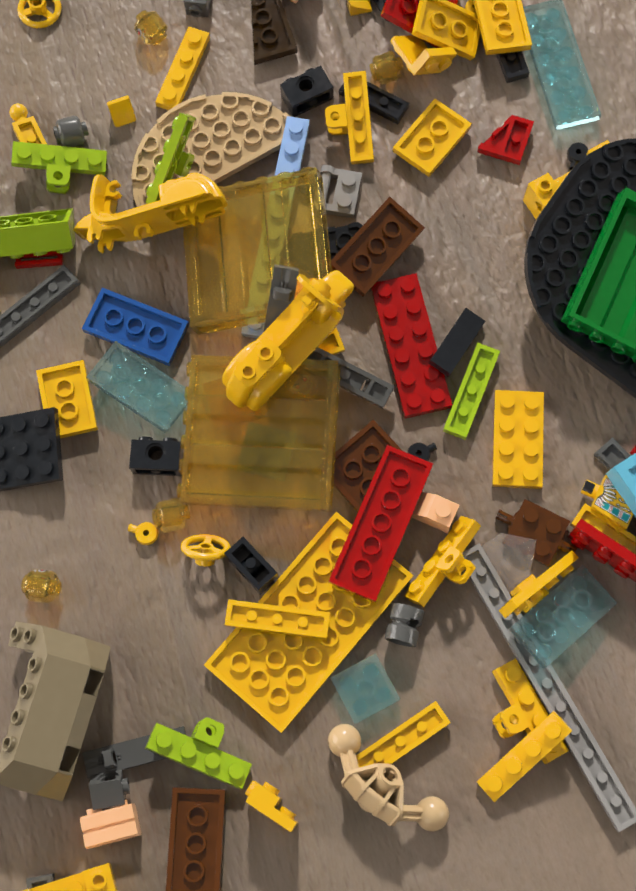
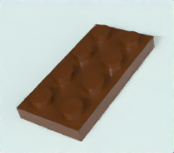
M389 197L327 266L333 271L338 270L354 284V290L364 297L421 234L425 227Z
M173 787L166 891H220L226 790Z

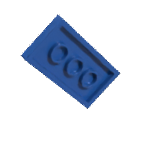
M101 288L82 330L87 334L170 366L190 324L187 320Z

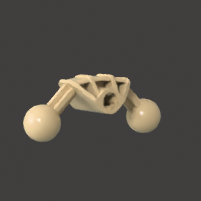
M340 724L330 731L328 746L334 755L341 758L345 775L341 781L342 787L353 796L355 801H358L359 806L364 811L372 813L374 817L383 820L388 826H394L398 821H417L420 827L433 832L442 829L447 824L449 809L446 803L438 797H426L418 805H403L404 784L400 771L394 765L376 763L358 767L356 753L361 746V736L355 727L349 724Z

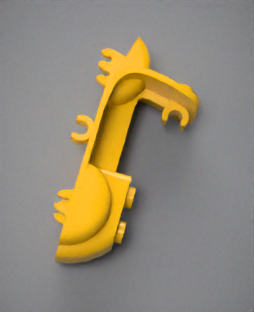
M190 173L185 177L167 180L165 183L158 186L159 201L116 213L118 200L122 198V194L116 188L121 187V184L117 180L110 182L104 175L98 174L93 179L90 193L91 214L83 217L73 231L91 244L94 243V240H98V250L103 254L105 246L109 251H112L115 241H140L143 238L153 237L154 235L190 224L196 226L197 222L203 224L207 219L225 214L224 207L228 204L224 194L215 182L200 173Z
M334 270L318 281L314 278L310 280L305 275L299 274L296 279L303 285L300 293L257 340L245 346L231 360L223 373L222 383L226 386L227 398L237 407L243 408L248 406L253 411L259 410L338 325L344 315L343 308L346 306L344 301L354 289V284L340 271Z

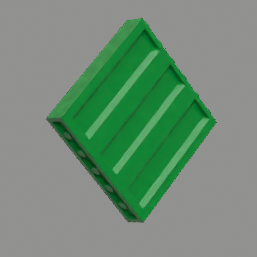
M626 187L617 195L561 322L567 324V327L572 331L583 332L589 335V339L596 343H604L610 346L611 350L615 353L630 356L636 363V192Z

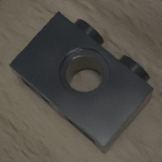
M321 65L316 68H310L295 78H288L280 84L281 97L293 117L334 99L333 85Z
M146 436L139 437L138 440L131 439L129 469L132 474L182 476L183 445L178 439L170 437L163 438V441L153 440V438ZM154 452H163V455L160 459H151V455Z
M241 537L224 553L227 560L260 595L279 578L278 573L244 537Z

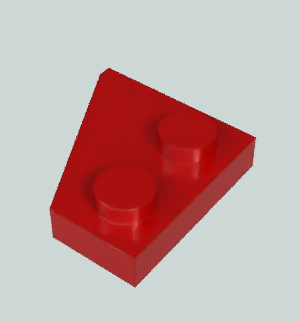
M511 115L502 127H498L492 133L489 139L479 144L477 153L520 165L534 121Z

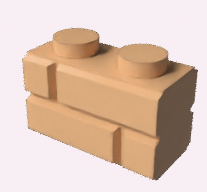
M125 800L124 805L113 806V809L102 811V808L96 810L92 808L86 810L87 815L80 817L85 848L92 849L141 836L136 805L128 804V801Z

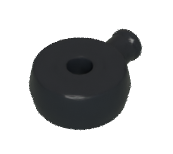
M574 143L568 148L567 158L571 162L570 170L586 156L588 147L585 144Z
M414 443L408 448L407 453L428 461L430 452L437 450L435 443L428 446L423 443Z

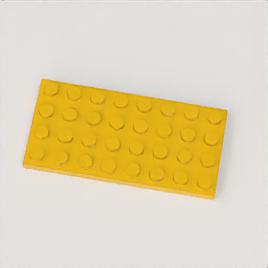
M338 512L334 513L258 601L260 604L330 612L327 639L235 628L204 664L209 671L280 733L284 732L414 576L394 559L376 603L328 583L352 527V524Z

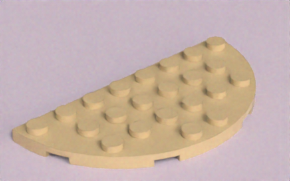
M222 92V95L207 97L206 95H200L176 105L156 121L157 124L148 134L144 135L138 146L131 176L136 206L139 207L147 204L145 203L147 188L154 181L156 176L154 173L155 167L163 158L164 144L171 137L173 132L172 123L175 117L179 116V113L189 114L196 118L183 150L195 156L189 174L200 173L210 178L216 184L279 150L286 118L290 115L272 106V103L267 100L237 92ZM174 174L172 179L175 180L184 176Z

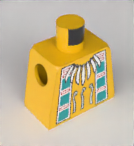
M605 475L600 485L586 479L580 493L593 498L590 507L620 528L626 530L633 517V513L607 475Z

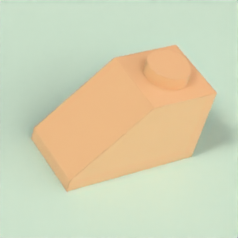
M422 492L412 518L448 533L460 505L439 495Z

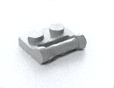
M322 165L320 171L322 178L313 210L318 213L354 218L362 173L337 169L330 165ZM331 178L337 179L333 203L327 204L326 199Z

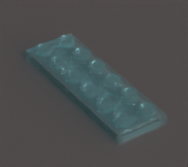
M551 0L523 7L532 41L530 53L555 130L600 120L601 112L563 0Z

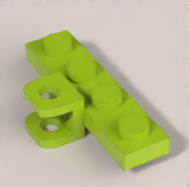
M179 113V116L175 117L172 123L173 132L170 139H167L164 144V155L155 167L154 173L156 176L153 183L147 188L145 203L149 204L159 201L158 186L167 180H171L174 174L184 177L189 174L195 156L183 150L195 122V117L185 113Z
M13 141L11 165L12 167L46 170V187L48 192L66 194L70 186V172L92 175L102 174L105 176L107 151Z
M209 717L200 720L196 724L191 737L155 723L145 746V749L238 789H243L252 766L249 762L217 749L224 734V725ZM206 728L210 729L211 735L207 734Z

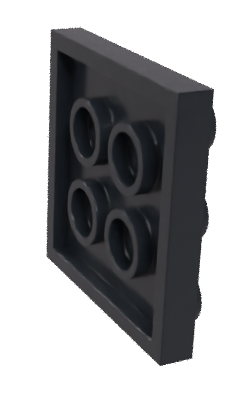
M51 407L0 417V491L63 481L58 409Z

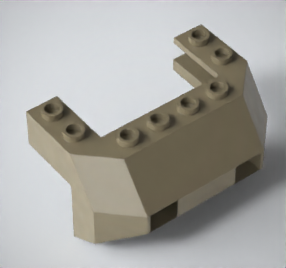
M16 621L15 626L10 632L8 646L23 649L25 652L33 654L28 662V671L24 683L19 689V699L15 710L11 714V723L7 736L2 742L0 785L63 801L99 692L111 646L42 625Z

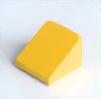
M346 0L350 16L372 12L370 0Z
M128 95L107 102L115 127L136 121Z

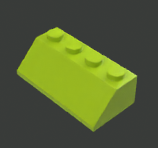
M73 208L0 216V258L10 256V258L16 259L23 257L24 254L32 253L34 256H41L49 251H56L57 253L69 252L74 248L76 242L75 232L73 231L75 228Z

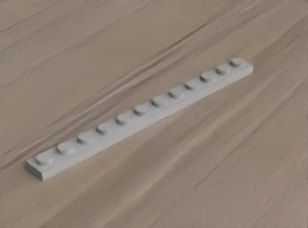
M479 543L462 553L463 557L471 561L476 567L469 577L548 714L550 715L555 711L573 730L563 740L616 831L621 832L636 823V808L524 617L521 613L516 615L513 612L505 619L499 612L512 597L481 544Z

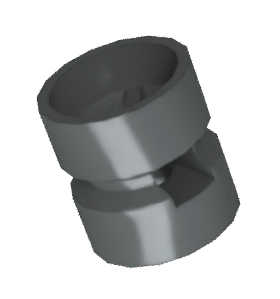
M393 603L390 619L393 622L388 624L384 639L399 645L416 647L420 634L417 627L422 625L425 611L410 605Z

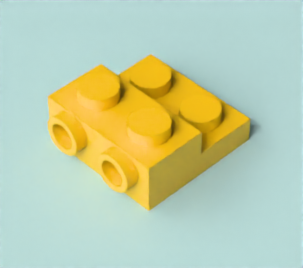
M253 780L245 792V795L248 796L245 802L288 831L293 832L299 822L294 820L296 814L286 807L282 806L280 810L277 808L282 800L278 796L280 790L268 782L261 785Z

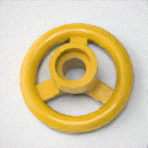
M20 0L17 9L18 16L25 25L31 28L48 27L59 18L62 10L61 1L52 0L55 4L54 13H51L47 10L46 0ZM28 2L30 8L24 9L26 3ZM34 14L43 15L47 20L36 22L27 17Z
M209 534L193 535L184 539L181 543V551L186 556L195 559L197 565L204 567L212 566L215 564V560L226 557L224 553L231 547L224 538ZM203 542L199 545L189 546L192 543ZM212 543L221 545L223 550L213 547Z

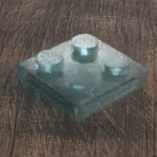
M376 653L330 678L354 724L365 720L400 700Z

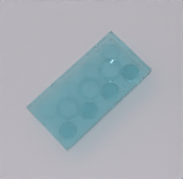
M117 341L112 344L86 377L88 382L164 433L168 432L194 398L192 391Z
M581 565L509 630L544 669L612 609L617 602L586 567Z

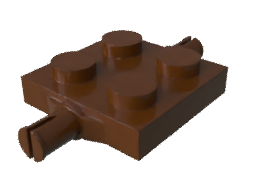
M524 499L519 511L514 516L500 509L495 518L509 525L508 534L503 545L547 567L554 554L559 550L567 554L572 550L575 553L577 547L564 541L565 531L570 521Z

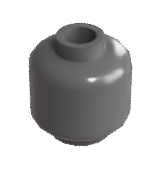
M77 116L58 119L56 126L53 127L57 145L61 144L66 147L81 146L85 143V136L89 135L86 123L80 122Z

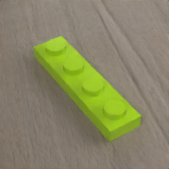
M477 343L443 432L466 440L498 359L499 350Z

